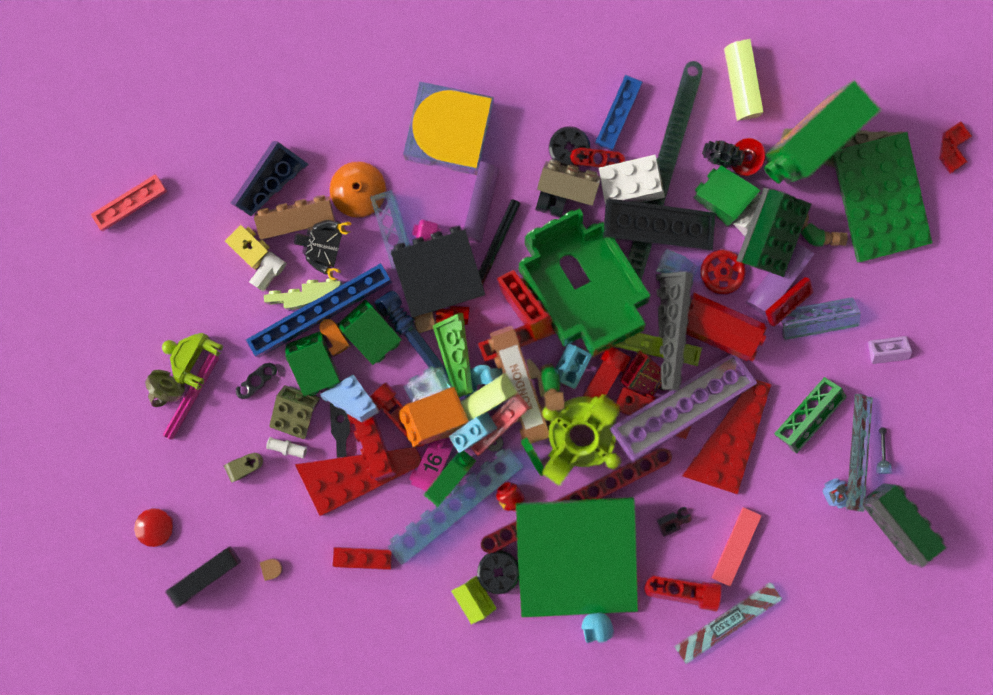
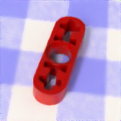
M576 148L571 153V161L579 166L605 167L615 164V162H607L608 158L615 157L619 159L618 163L625 162L624 155L615 151ZM581 152V155L588 156V159H579L577 154ZM596 153L602 156L600 164L594 162V155Z

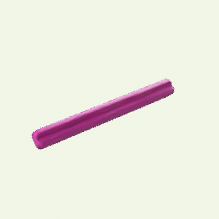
M213 353L208 354L196 375L204 379V384L219 360V357ZM195 382L202 386L199 390L190 386L164 431V437L170 440L174 439L204 384Z

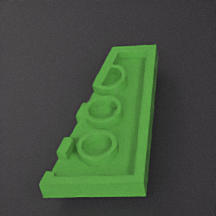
M460 313L433 325L451 387L455 388L459 398L473 393L463 313Z

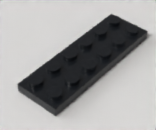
M611 198L606 199L603 238L704 251L713 250L714 212Z

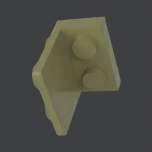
M284 385L276 396L269 427L305 439L312 413L318 406L320 398L314 395L303 396L300 390Z

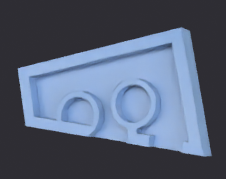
M354 375L349 376L333 388L320 394L323 400L333 403L337 408L340 407L347 414L361 422L379 412Z

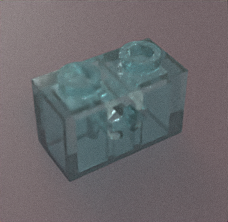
M431 366L423 371L424 375L421 377L416 375L408 380L410 383L405 385L404 389L411 402L451 388L452 385L442 366L435 369Z

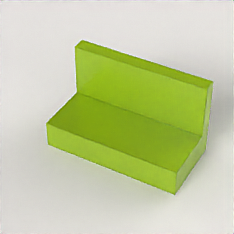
M477 575L463 585L451 590L471 624L486 618L497 609L486 590L479 583Z

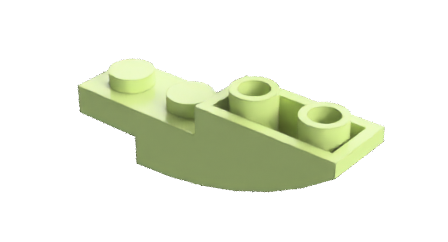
M330 278L326 279V282L319 283L318 280H308L307 284H302V292H300V289H290L288 293H281L279 290L269 291V294L264 295V302L268 305L284 303V309L287 311L300 309L343 285V283Z

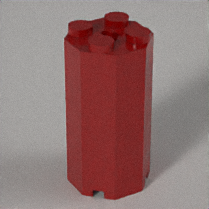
M693 292L690 296L691 303L688 309L686 334L740 359L753 361L757 355L756 349L758 345L762 346L766 339L764 334L767 327L765 324Z

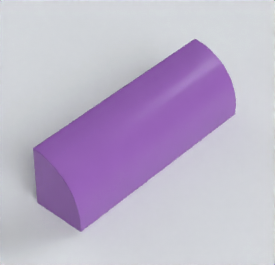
M480 161L464 226L468 240L482 243L499 173L497 167Z
M796 244L784 277L768 273L746 303L763 316H766L765 311L784 295L814 256V253L804 246Z

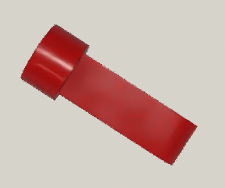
M614 347L604 351L600 358L603 361L583 396L592 398L595 396L600 398L603 394L606 396L619 372H624L631 357Z
M385 382L369 397L378 411L381 410L408 439L406 429L401 426L399 414L403 406L395 398L397 393ZM397 405L398 408L390 414L388 411Z
M652 576L644 585V591L649 597L698 605L699 609L717 612L721 599L720 584L704 581L702 584ZM652 583H655V587H658L656 590H653ZM669 586H675L678 594H672L669 591ZM692 589L694 590V592H693V598H691V590H692Z

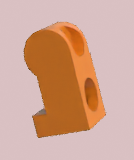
M325 319L320 323V332L327 336L333 347L329 348L332 356L335 357L351 347L333 320Z

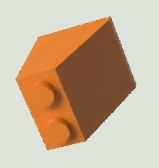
M454 387L409 403L399 411L400 420L406 428L407 437L413 447L448 438L469 422Z

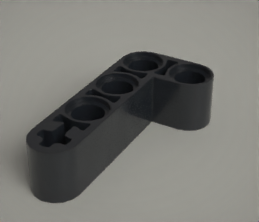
M229 546L165 591V594L177 609L241 563V560L232 547Z

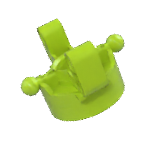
M603 394L600 398L597 396L594 398L585 396L572 398L564 402V408L561 410L550 411L545 407L542 414L546 420L552 421L549 427V439L553 449L548 454L551 459L546 464L543 474L559 486L574 466L590 467L596 464L600 465L605 461L608 468H618L621 464V459L617 454H611L615 446L616 437L610 428L617 424L615 417L619 412V406ZM578 424H585L591 427L595 434L594 441L588 446L574 444L570 438L571 428Z

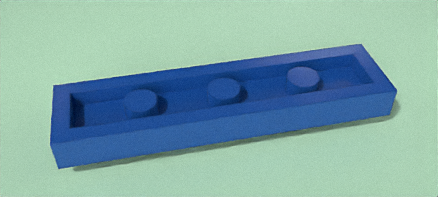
M625 74L596 139V145L610 151L613 150L642 85V81Z

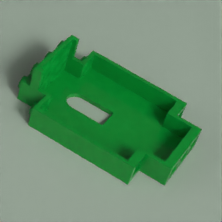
M578 209L576 211H569L562 215L561 218L553 219L543 227L534 228L526 234L524 245L532 257L528 256L520 261L519 272L528 288L533 292L536 301L539 300L544 312H548L552 319L550 324L563 346L581 338L592 357L644 331L646 323L637 309L649 303L650 294L615 239L603 238L604 222L594 223L586 229L583 225L584 214ZM567 255L573 256L578 260L591 281L576 290L559 263L561 258Z

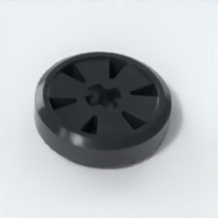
M567 126L558 129L552 135L549 142V155L551 159L561 162L560 165L566 167L568 165L579 167V165H575L571 161L572 152L564 149V147L570 143L571 146H574L572 151L576 148L590 149L589 138L581 129ZM581 152L577 154L579 159L588 158V156L581 155Z
M502 550L487 553L478 564L477 577L479 583L485 590L493 594H504L511 591L519 580V564L510 553ZM494 568H503V576L498 575V577H495Z

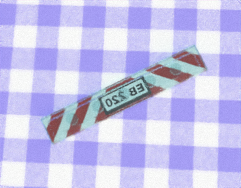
M855 394L846 502V510L864 512L873 401L872 397L863 394Z
M769 582L674 647L684 663L687 664L781 601L782 598L774 585Z

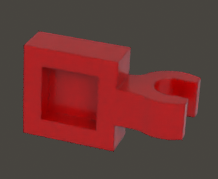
M450 306V309L442 308L436 310V315H442L436 316V323L463 313L464 325H468L469 307Z

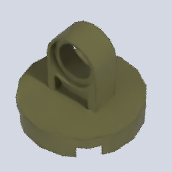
M153 370L145 381L146 388L150 392L148 398L153 407H161L167 402L178 401L185 391L184 384L177 383L174 377L170 376L171 372Z

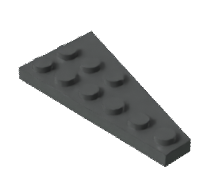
M692 272L656 274V280L660 284V289H657V297H660L661 302L658 307L659 337H663V346L660 347V354L664 356V362L661 365L662 389L679 391L682 382L681 370L684 363L685 335L688 325V309L691 303L690 292L693 285Z

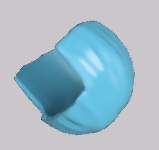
M604 613L589 614L582 622L581 629L584 632L586 643L598 640V643L606 642L614 635L613 624Z

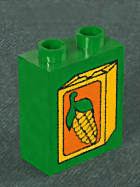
M855 80L849 82L829 94L766 152L765 160L768 164L764 167L765 172L778 184L783 180L790 184L810 176L881 109Z

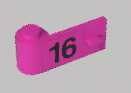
M449 437L429 443L418 469H413L410 475L411 485L427 491L441 474L454 446Z

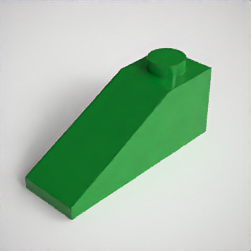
M465 451L458 452L423 496L439 508L476 460Z

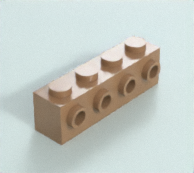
M318 195L313 198L314 200L306 201V199L295 201L293 205L288 206L285 203L277 205L276 209L269 210V208H263L258 210V213H255L254 221L260 240L308 229V227H313L315 223L324 220L335 221L330 196Z

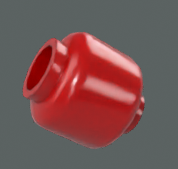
M503 483L498 487L496 499L505 511H516V503H523L525 499L524 494L515 483Z

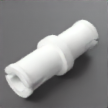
M269 437L266 449L282 452L285 456L289 454L304 459L307 453L306 446L293 444L289 440L282 441Z

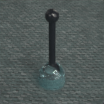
M881 427L879 433L881 434L882 461L876 466V474H892V465L886 460L885 434L887 429Z

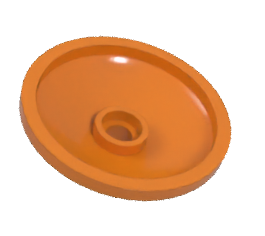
M360 161L350 162L340 167L333 175L330 182V197L335 207L341 213L353 218L367 217L375 213L383 204L386 197V183L381 172L373 165ZM355 184L360 185L359 189L357 190L353 189V186Z

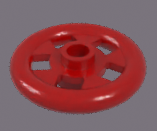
M716 250L707 255L703 260L700 270L701 279L710 291L721 295L731 294L737 291L745 280L746 269L744 263L736 261L738 255L732 251ZM718 258L721 263L714 267L711 262ZM728 258L734 261V265L732 267L728 263H725V261ZM722 268L727 271L726 275L721 274ZM713 271L716 279L710 280L709 272ZM733 271L738 272L736 280L731 279ZM719 281H727L728 287H720Z

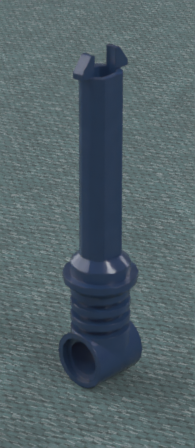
M390 290L375 301L377 310L383 316H390L388 319L393 320L392 324L395 323V332H399L400 335H404L441 383L439 387L446 389L447 385L444 381L448 379V374L445 366L415 328V318L410 317V315L407 316V311L404 312V307L401 308L402 300L395 291Z

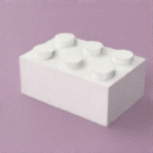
M656 155L599 168L605 205L608 198L641 203L665 198Z

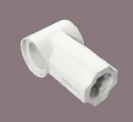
M268 252L264 256L260 268L249 281L263 292L273 278L278 276L286 266V262L272 252Z

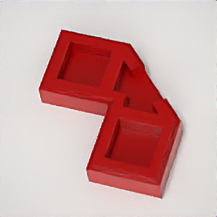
M962 121L943 133L939 159L949 173L954 172L967 163V160L957 146L972 137Z

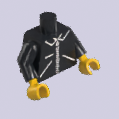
M324 220L315 223L313 227H308L306 235L296 233L294 238V245L303 246L302 253L306 256V261L315 270L325 275L328 274V277L332 280H338V278L333 276L334 271L341 273V270L337 268L331 269V267L335 265L342 234L351 232L346 231L344 228L345 225H352L350 222L341 224L338 221Z

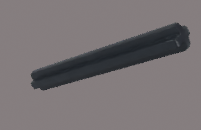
M512 199L479 268L478 272L482 285L485 283L520 207V202Z

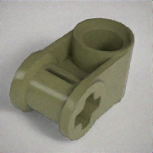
M251 453L223 465L231 483L261 468L263 457L258 453ZM252 459H255L256 462L253 465H250L249 462Z

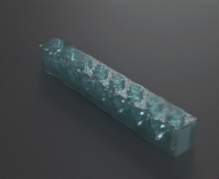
M505 448L501 449L495 454L497 458L494 461L490 462L488 460L480 466L482 470L478 474L473 472L465 478L467 483L462 487L458 484L452 490V495L445 499L439 508L436 507L432 511L427 509L420 515V521L416 524L412 521L404 528L406 530L404 534L400 536L397 533L389 540L391 544L388 548L401 565L406 563L524 467L510 448L507 450ZM498 462L504 463L506 465L505 472L497 473L494 468ZM484 474L491 478L490 484L486 486L480 483V477ZM467 487L475 489L476 494L474 497L469 498L465 495ZM452 499L459 500L461 504L459 509L453 510L450 507ZM441 511L445 514L443 522L435 520L436 512ZM421 524H427L430 527L428 534L420 532L419 527ZM405 537H413L415 544L407 546L404 542Z

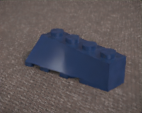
M272 141L231 204L245 214L252 216L276 192L278 193L286 183L297 176L309 164L281 143Z

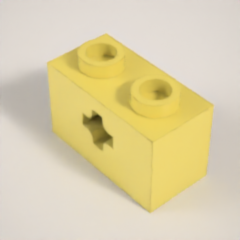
M240 225L225 242L248 265L256 270L264 256L269 252L268 249L270 247L262 239L260 241L254 238L256 233L249 227L245 229ZM248 243L253 247L251 250L246 246Z

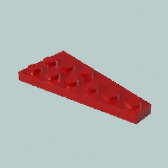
M756 380L757 384L739 395L734 405L710 435L700 452L681 475L682 477L738 495L771 384Z
M416 447L388 451L396 475L380 482L376 481L374 477L370 478L367 467H369L367 459L364 460L362 455L295 464L319 516H322L418 468L422 458Z

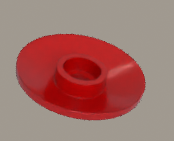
M741 139L735 146L739 147V150L744 151L743 163L736 168L731 167L739 175L751 176L763 167L766 158L765 148L756 139ZM750 155H752L751 161L748 160Z

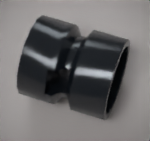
M541 191L535 211L542 213L550 212V215L561 218L567 198ZM551 200L556 201L555 206L550 205Z

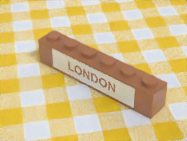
M509 326L490 333L491 339L488 342L491 350H496L498 357L494 359L498 369L502 368L503 373H507L517 393L530 407L516 421L521 423L522 428L519 431L522 439L527 437L532 444L549 438V431L514 328Z

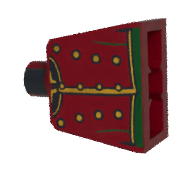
M639 350L620 381L627 388L653 396L658 389L665 391L666 389H662L661 367Z

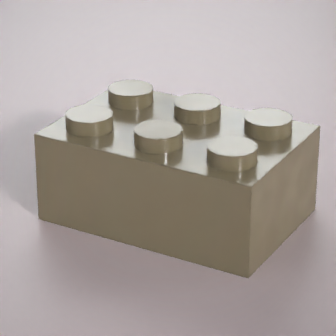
M552 159L545 162L537 190L593 206L600 182V176L597 175V172L586 170V172L580 171L579 167L574 165L566 167L560 165L561 162Z

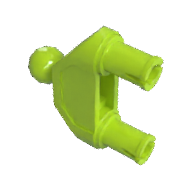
M205 333L189 336L180 340L178 344L173 340H166L162 344L163 352L171 355L170 361L175 381L179 384L186 383L197 390L201 389L202 386L195 382L203 385L204 379L190 373L202 350H207L216 356L221 354L217 349L223 350L222 344L210 340L209 336Z

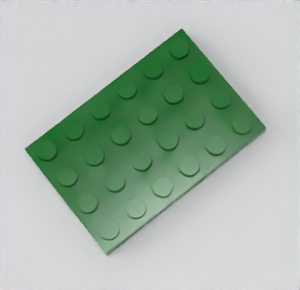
M908 132L838 149L832 155L857 262L932 244Z

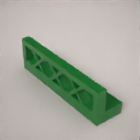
M824 377L774 435L785 442L797 454L847 398L843 389ZM825 385L832 388L829 393L821 394V390ZM818 400V405L815 408H809L808 404L811 401ZM806 414V419L803 422L796 423V418L799 415ZM793 428V433L789 438L782 435L786 429Z

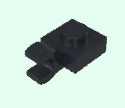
M686 507L680 508L677 514L672 512L657 519L663 537L680 530V525L692 521L691 515L687 514Z

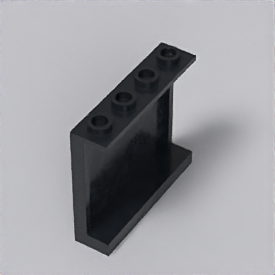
M460 225L449 228V232L442 233V231H437L430 234L431 237L429 238L418 237L412 240L413 243L406 245L405 242L398 243L391 249V255L412 318L485 296L465 227L461 228Z

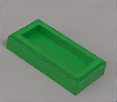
M526 437L521 440V444L537 472L542 477L544 475V466Z

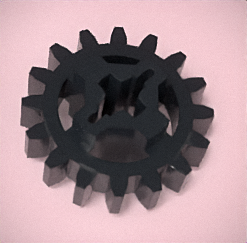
M716 140L715 143L712 141L705 143L702 151L703 157L707 158L708 162L719 166L722 165L725 168L741 166L745 156L743 154L744 151L739 150V147L726 143L723 140Z

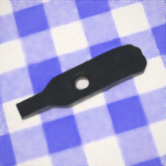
M330 402L331 434L336 440L337 458L347 457L346 440L351 432L350 421L345 410L335 407ZM339 415L344 416V421L342 423L338 422L337 417Z

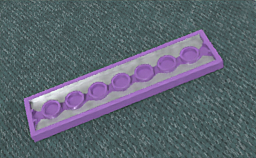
M730 354L681 384L679 391L671 390L612 426L610 430L633 462L752 388L757 382L740 358Z

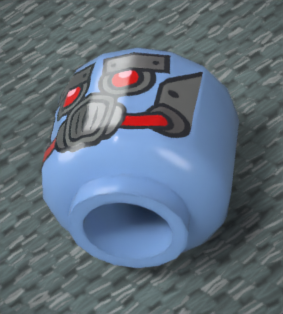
M835 478L826 482L822 492L827 503L830 506H837L838 509L847 506V501L851 499L852 495L848 492L846 481Z

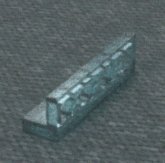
M390 190L370 198L392 270H395L396 267L390 247L394 248V246L388 242L391 232L398 235L399 241L397 244L405 242L406 245L410 244L396 195ZM386 197L388 204L385 210L378 208L376 200ZM385 215L393 218L390 229L383 226L382 221Z
M853 297L798 307L788 315L796 317L795 319L787 321L784 318L781 321L783 325L782 336L784 340L857 327L860 324L861 311ZM845 305H850L852 309H844L841 307ZM830 309L833 310V312L826 313L823 310ZM810 312L813 313L814 316H806L804 315V313Z

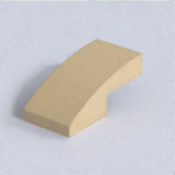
M527 359L530 378H538L540 395L544 397L541 373L532 360Z

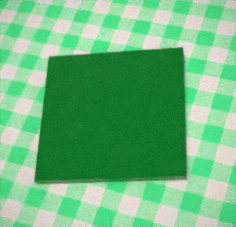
M634 497L516 503L521 618L638 612Z

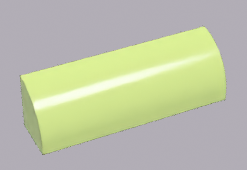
M751 39L734 42L724 49L737 121L758 118L763 113Z
M504 373L460 402L470 422L475 417L490 411L518 393L507 373Z

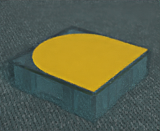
M419 82L403 153L404 159L426 165L444 166L454 171L477 175L493 111L494 97Z

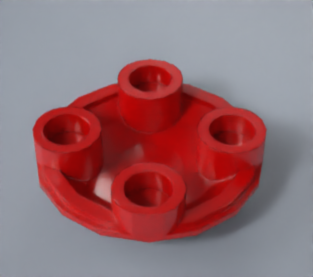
M151 508L145 510L135 521V535L142 544L148 547L163 545L172 534L173 519L161 509Z

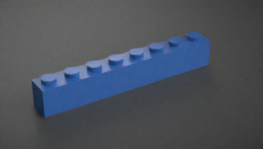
M380 263L247 338L246 342L254 356L261 358L319 325L323 320L337 315L388 286L392 281Z

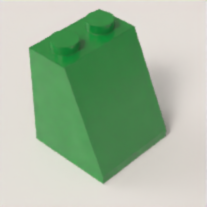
M721 165L717 170L715 168L711 170L706 176L709 180L705 184L701 182L694 190L697 194L693 198L708 211L714 212L715 216L728 227L737 219L760 190Z
M366 299L337 323L345 336L372 365L380 363L385 358V354L390 350H395L402 340Z
M320 331L286 344L285 357L303 396H313L319 390L333 388L340 382L339 374L328 345Z

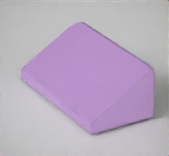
M906 336L868 341L872 364L908 360L912 354V349Z

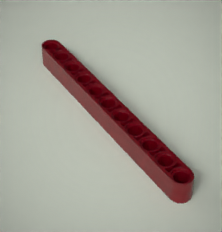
M666 448L655 449L637 460L554 501H571L573 495H579L581 500L600 499L668 465L672 460V453ZM661 451H664L667 455V459L664 462L658 460V454ZM643 460H647L650 464L649 469L643 471L640 467V463ZM629 468L632 470L633 475L630 479H625L623 472ZM609 477L615 479V486L612 488L606 486V480ZM591 486L598 488V494L594 497L588 494ZM516 520L483 536L481 539V549L486 553H493L517 541ZM510 530L512 537L509 540H504L501 537L502 531ZM488 538L493 539L495 542L494 547L491 549L484 546V541Z

